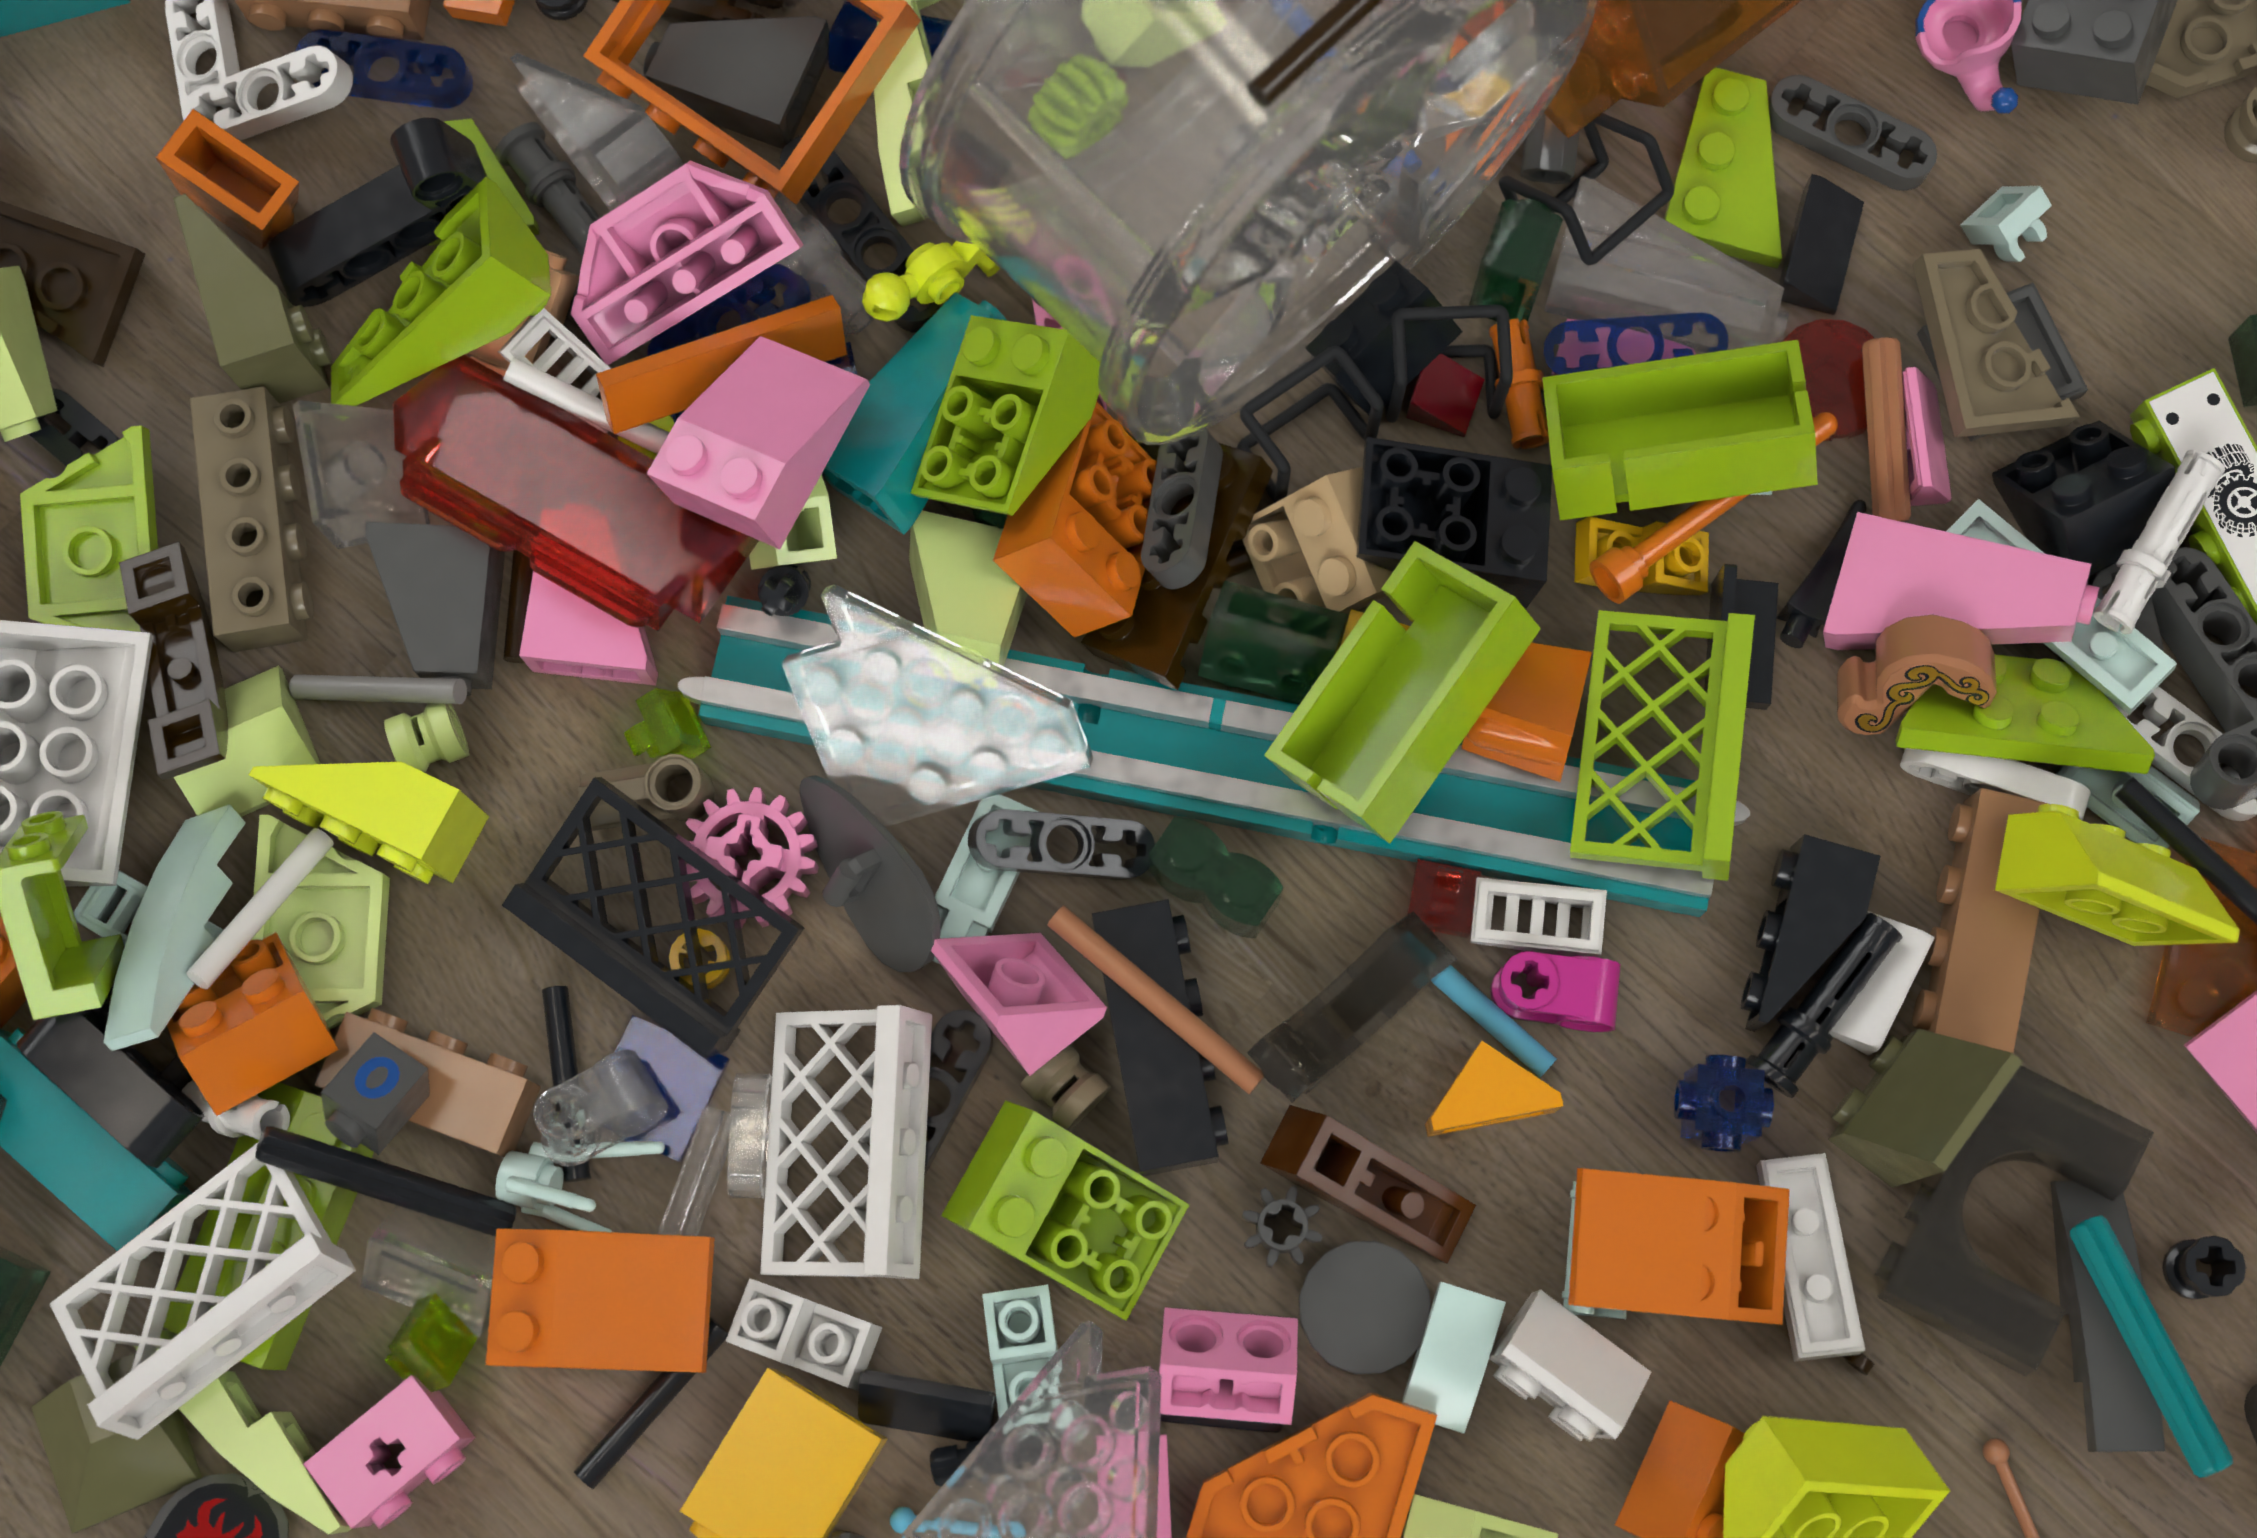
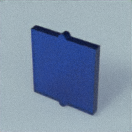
M632 1015L583 1119L625 1137L624 1142L661 1141L664 1143L665 1149L660 1154L681 1163L730 1059L721 1054L704 1059L669 1031Z

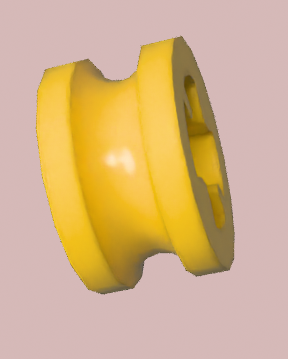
M697 929L699 943L707 952L716 950V962L731 960L730 951L720 937L709 930ZM684 933L678 936L671 946L669 954L671 970L684 968V958H688ZM709 960V961H708V964H710V963H716V962ZM730 968L710 971L705 974L707 990L721 984L729 974ZM691 975L680 976L693 986Z

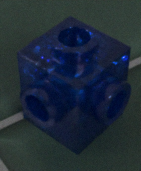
M1707 1055L1705 1064H1697L1684 1073V1080H1677L1674 1093L1675 1119H1681L1680 1138L1701 1140V1149L1741 1152L1742 1144H1747L1762 1137V1127H1770L1774 1111L1772 1088L1764 1087L1765 1070L1745 1068L1746 1058ZM1721 1090L1735 1091L1734 1112L1727 1111L1721 1106L1719 1102Z

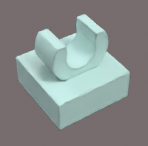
M2002 186L1960 226L1971 244L1993 245L1995 253L2001 260L2021 262L2025 255L2019 248L2018 237L2022 234L2025 240L2030 242H2042L2047 238V231L2043 222L2038 218L2052 205L2041 186Z

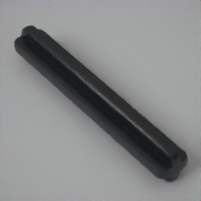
M274 1126L266 1127L257 1144L255 1157L262 1163L496 1237V1229H511L515 1221L517 1208L513 1204Z

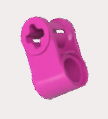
M1534 951L1520 952L1512 956L1494 975L1490 986L1491 999L1510 1018L1516 1020L1557 1024L1561 1027L1578 1031L1611 1032L1615 1030L1621 964L1599 957H1568ZM1520 973L1527 974L1526 980L1528 985L1537 987V990L1528 999L1522 997V988L1520 986L1511 984Z

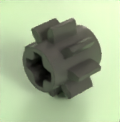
M1292 1185L1285 1199L1274 1200L1271 1192L1264 1188L1260 1191L1261 1201L1265 1206L1261 1214L1252 1210L1243 1211L1242 1218L1249 1223L1256 1224V1234L1249 1237L1244 1246L1248 1249L1262 1244L1264 1248L1269 1250L1266 1259L1267 1267L1272 1268L1279 1254L1288 1252L1292 1260L1299 1266L1304 1262L1303 1253L1298 1247L1301 1242L1305 1240L1311 1243H1320L1323 1236L1308 1229V1219L1312 1218L1320 1208L1318 1205H1310L1302 1209L1301 1206L1295 1203L1297 1197L1296 1186ZM1281 1209L1287 1210L1292 1213L1291 1224L1300 1228L1299 1236L1289 1235L1283 1244H1277L1271 1241L1273 1230L1263 1225L1264 1218H1276Z

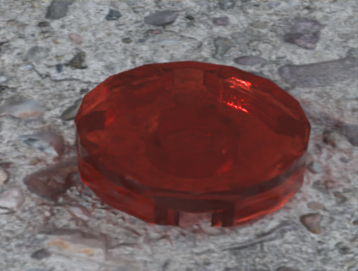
M1818 319L1796 327L1781 341H1799L1812 418L1819 413L1829 412L1838 421L1836 432L1824 441L1845 437L1849 439L1867 430L1862 346L1864 342L1875 339V337L1866 329L1845 320Z

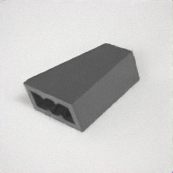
M818 16L669 23L661 42H654L650 46L644 61L643 72L646 79L709 122L783 149L793 139L833 51V43L827 20Z
M366 522L365 536L413 671L420 678L463 679L467 686L466 697L471 695L472 689H492L506 545L492 527Z

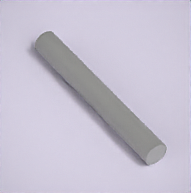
M297 674L291 678L289 684L290 694L296 700L462 704L467 696L465 681L455 678Z

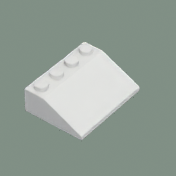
M0 620V853L17 829L22 826V821L33 815L49 811H60L63 813L64 818L85 815L88 829L61 869L65 886H116L153 642V635L151 633Z

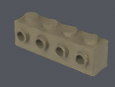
M264 386L190 398L213 636L233 652L308 640L306 619L313 618L314 607L308 584L305 581L301 582L299 560L307 558V543L304 530L299 522L295 523L293 501L300 500L301 486L295 466L289 464L287 443L294 442L295 439L291 413L286 405L281 406Z

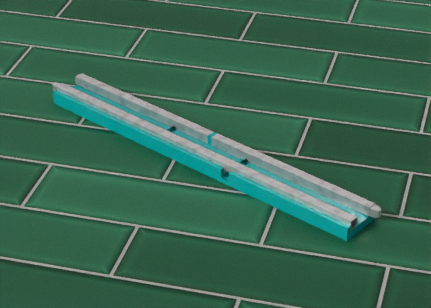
M728 595L725 604H722L717 624L721 637L711 677H687L678 683V688L686 699L701 705L698 716L705 725L1504 880L1607 890L1606 899L1695 917H1701L1707 911L1708 901L1712 895L1714 879L1702 878V871L1570 858L1580 758L1567 756L1561 781L1557 782L1461 749L1462 741L1393 841L1389 844L1347 817L1339 809L1336 810L1294 783L1264 756L1299 706L1298 704L1181 682L1179 689L1175 690L1136 673L1110 669L1107 675L1097 674L1086 670L1084 663L1010 649L997 688L974 682H963L952 677L934 673L926 633L806 610H800L790 616H778L775 614L769 616L761 610L763 607L761 602ZM1596 761L1594 763L1595 772L1610 789L1636 770ZM1657 773L1676 795L1695 782V780ZM1646 777L1619 797L1621 802L1640 823L1667 803ZM1593 785L1590 804L1602 796ZM1697 795L1684 804L1693 815H1695ZM1736 801L1734 826L1742 824L1750 816L1748 807L1739 801ZM1609 804L1588 820L1586 841L1613 844L1631 829ZM1676 811L1648 831L1662 849L1691 852L1693 831ZM1637 839L1630 845L1646 847L1640 839Z

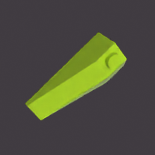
M485 177L443 218L434 230L436 237L442 241L421 267L411 261L399 276L402 284L396 292L391 308L387 312L381 308L374 309L332 364L331 407L343 413L507 335L528 316L537 315L545 307L551 295L548 254L499 186L488 177Z

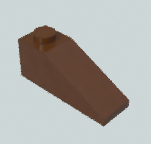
M1289 1105L1260 1164L1311 1194L1448 1264L1476 1207L1474 1203L1330 1116Z

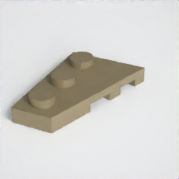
M1980 249L1925 253L1912 264L1954 438L2068 426L2080 417L2069 398L2061 400L2047 377L2046 372L2051 367L2041 350L2036 349L2032 351L2014 320L2018 312Z

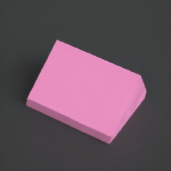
M1041 933L941 938L934 940L931 952L965 1000L981 1016L1029 1076L1104 1017L1107 1006Z

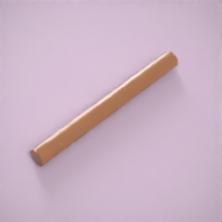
M1062 906L1053 915L1047 924L1048 927L1250 1095L1266 1076L1262 1070L1067 907Z

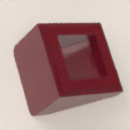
M1440 353L1421 371L1406 418L1465 437L1485 379Z

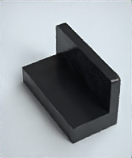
M1724 563L1711 583L1709 620L1728 621V613L1755 615L1746 708L1767 710L1771 705L1779 583L1737 579V565ZM1713 639L1707 640L1706 661L1711 658ZM1709 674L1705 676L1704 690L1706 693L1708 690Z

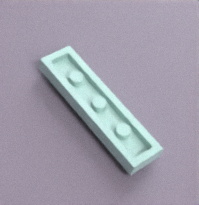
M1980 499L1946 531L2044 553ZM2098 597L2096 600L2094 611L2102 601ZM2093 615L2090 625L2076 623L2072 642L2044 643L2128 715L2175 670L2177 662L2136 628L2133 629L2131 634H2122L2120 628L2115 632L2100 624Z

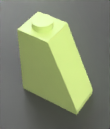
M19 265L0 268V433L4 442L42 430L37 418L58 411L25 279Z
M922 510L910 531L909 563L934 673L952 677L963 682H974L997 688L1028 594L993 561L1003 528Z

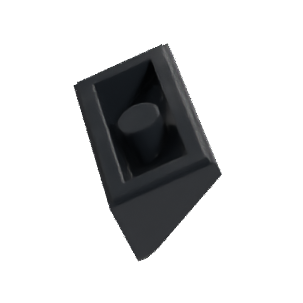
M1811 174L1802 192L1775 296L1776 300L1835 315L1864 201L1826 178Z
M865 1370L864 1373L860 1372L858 1417L860 1421L867 1424L972 1442L990 1438L997 1398L994 1396V1392Z

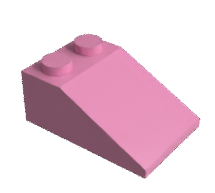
M760 336L677 418L650 466L647 475L674 504L781 549L866 394L870 383L866 378Z

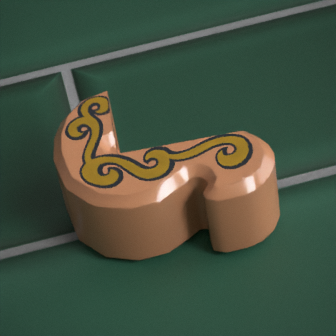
M1934 614L1906 617L1886 627L1876 640L1875 661L1864 662L1860 657L1853 656L1846 659L1838 670L1837 715L1839 722L1845 729L1853 733L1863 735L1884 733L1933 684L1943 687L1949 695L1982 708L1990 706L1997 693L1995 654L1989 638L1979 629L1963 621Z

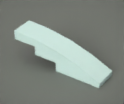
M230 804L186 819L153 873L133 918L115 976L103 1041L111 1051L159 1037L194 985L186 972L215 940L204 928V925L233 884L217 864L246 823Z

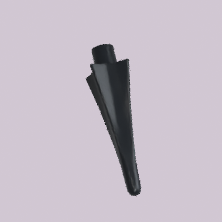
M1858 499L1852 504L1820 559L1776 617L1779 620L1786 621L1779 636L1780 640L1786 645L1793 648H1802L1808 635L1810 634L1812 637L1817 638L1820 626L1826 623L1857 512L1865 513L1867 509L1865 501Z

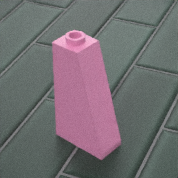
M1857 512L1823 630L1825 647L1834 650L1876 649V640L1886 627L1906 617L1932 614L1963 621L1979 629L1989 638L1991 645L2072 642L2077 622L2090 625L2100 587L2087 585L2091 564Z

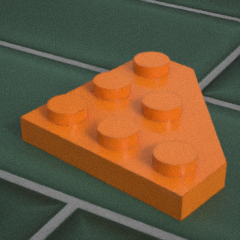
M1370 1392L1203 1480L1186 1538H1401L1437 1414Z

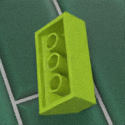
M280 1082L257 1094L259 1098L278 1101V1105L283 1104L288 1108L290 1125L287 1131L372 1158L374 1152L360 1143L356 1148L350 1147L328 1130L325 1125L326 1119L324 1117L322 1097ZM247 1135L240 1136L228 1165L258 1143L259 1140ZM266 1165L248 1178L241 1202L265 1203L272 1178ZM293 1172L331 1242L337 1245L357 1192ZM284 1199L282 1206H287V1207H289L288 1204H287V1202H286L285 1199ZM208 1210L194 1245L210 1246L220 1211ZM238 1213L228 1248L251 1251L261 1215ZM279 1217L269 1253L282 1254L305 1236L296 1219ZM189 1256L175 1291L197 1292L206 1257ZM225 1259L214 1296L227 1297L240 1287L248 1262ZM171 1301L163 1327L177 1335L182 1332L187 1326L193 1304ZM312 1305L240 1361L260 1369L286 1370Z

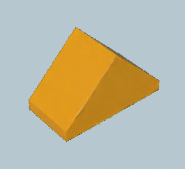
M1481 1041L1425 1123L1427 1137L1551 1114L1557 1112L1564 1105L1559 1091L1484 1041Z

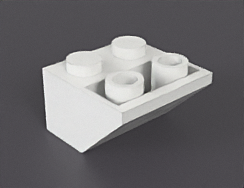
M1541 1289L1530 1294L1492 1348L1489 1357L1491 1361L1499 1366L1493 1376L1500 1383L1525 1400L1528 1397L1534 1400L1537 1396L1541 1397L1554 1407L1548 1418L1579 1441H1582L1583 1438L1590 1442L1594 1438L1616 1439L1623 1430L1651 1374V1371Z

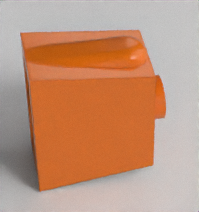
M192 109L156 156V159L181 195L186 194L197 206L260 249H263L271 238L291 227L294 223L293 208L298 203L299 181L194 109Z
M1531 643L1463 739L1461 749L1560 782L1573 736L1592 652Z

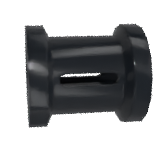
M2208 1236L2180 1241L2171 1246L2164 1256L2162 1269L2165 1281L2171 1290L2181 1297L2193 1300L2231 1294L2235 1287L2244 1281L2246 1265L2243 1254L2233 1246L2231 1241L2219 1236ZM2196 1259H2199L2202 1263L2211 1264L2212 1273L2210 1277L2206 1273L2197 1272Z

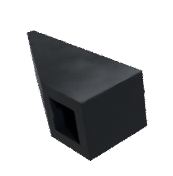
M1806 834L1790 847V851L1785 849L1780 851L1771 880L1772 886L1780 888L1775 911H1765L1756 939V947L1765 949L1759 973L1750 972L1741 998V1009L1749 1011L1746 1030L1755 1032L1769 1023L1866 918L1880 855Z

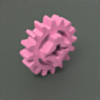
M758 787L753 788L749 801L742 802L734 788L727 790V805L719 808L709 799L704 801L705 811L709 817L704 822L688 818L685 823L695 834L694 841L689 842L757 893H759V889L774 878L781 879L774 888L761 896L790 916L793 912L787 901L789 896L793 893L807 898L810 894L808 888L800 880L802 874H816L819 868L814 860L804 857V853L818 847L814 835H798L808 823L805 816L800 811L786 818L789 807L787 799L779 795L770 805H766L765 794ZM737 821V826L722 837H715L724 827ZM768 822L782 830L788 840L789 849H783L781 845H773L768 842ZM753 845L760 854L761 860H751L747 870H742L735 857L736 855H746L749 846ZM689 863L686 864L687 874L699 872ZM709 878L693 880L697 881V883L690 889L692 901L698 904L710 898L706 914L709 917L724 915L725 909L722 892L713 885ZM736 899L738 912L750 910ZM760 916L755 917L762 928L769 926V923ZM746 918L740 919L741 929L746 922Z

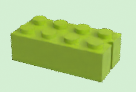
M1798 340L1542 377L1551 464L1560 521L1617 513L1616 503L1629 502L1630 511L1818 485L1815 429L1808 391L1806 390V380Z
M1414 541L1381 588L1408 620L1413 622L1406 631L1382 604L1373 600L1264 754L1269 761L1294 783L1336 810L1339 809L1347 817L1389 844L1393 841L1541 629L1515 596Z

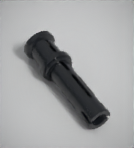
M1867 913L1866 918L1836 958L1829 964L1824 974L1797 1009L1790 1007L1788 1011L1784 1010L1777 1018L1780 1027L1759 1055H1750L1744 1064L1775 1090L1789 1098H1793L1799 1091L1795 1083L1818 1053L1826 1054L1832 1047L1830 1042L1833 1040V1037L1829 1032L1856 996L1863 990L1868 980L1895 944L1899 943L1903 938L1902 934L1881 917L1873 913Z

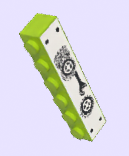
M2213 368L2144 400L2129 415L2133 422L2130 425V433L2134 442L2175 466V472L2178 471L2177 469L2188 450H2196L2198 456L2201 451L2208 453L2221 461L2225 466L2223 475L2219 478L2213 490H2211L2203 504V508L2190 528L2192 535L2189 536L2190 548L2205 553L2215 563L2257 625V446L2216 369Z

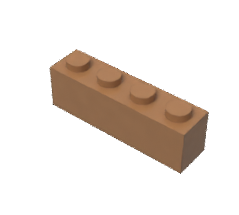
M1980 788L1967 798L1963 804L1958 803L1955 806L1948 828V840L1956 842L1952 865L1944 866L1936 891V901L1944 904L1940 928H1932L1930 934L1935 938L1924 959L1925 964L1932 966L1928 990L1922 989L1918 994L1913 1011V1027L2014 1053L2040 908L1995 891L2008 815L2037 812L2039 805L2049 803Z

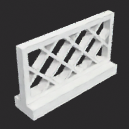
M902 1005L877 1006V1009L776 1013L760 1275L920 1278L932 1014ZM876 1025L875 1051L860 1065L844 1045L862 1026ZM841 1026L835 1034L829 1028ZM813 1027L826 1044L804 1067L795 1056L796 1028ZM836 1055L852 1076L830 1099L815 1078ZM863 1088L872 1099V1112L870 1119L857 1131L841 1110ZM806 1089L822 1109L800 1131L791 1120L792 1103ZM832 1121L849 1142L827 1165L811 1143ZM802 1154L818 1176L797 1198L787 1185L788 1168ZM859 1154L869 1166L868 1184L854 1198L837 1176ZM828 1187L845 1209L823 1231L807 1209ZM798 1220L814 1243L796 1262H783L784 1234ZM854 1220L865 1233L864 1262H848L834 1245L837 1238ZM824 1254L830 1262L816 1261Z
M258 1143L50 1303L95 1396V1399L87 1405L98 1427L135 1440L140 1439L356 1271L346 1251L331 1242L293 1172L262 1163L255 1157ZM266 1165L272 1178L265 1203L241 1202L248 1178ZM284 1199H285V1201L287 1202V1204H288L289 1207H287V1206H282ZM208 1209L220 1211L210 1246L187 1244L194 1220ZM238 1213L261 1215L251 1251L228 1248ZM279 1217L296 1219L305 1236L282 1254L269 1253ZM153 1251L166 1252L156 1287L133 1286L140 1261ZM184 1255L206 1257L196 1293L174 1291ZM224 1260L248 1262L241 1286L227 1297L214 1296ZM99 1293L111 1294L101 1331L86 1329L77 1310ZM130 1296L152 1299L141 1336L119 1333ZM170 1301L193 1304L186 1328L171 1340L161 1339L160 1336ZM92 1340L97 1341L96 1347L94 1346ZM116 1344L138 1346L131 1371L113 1384L108 1374V1369Z

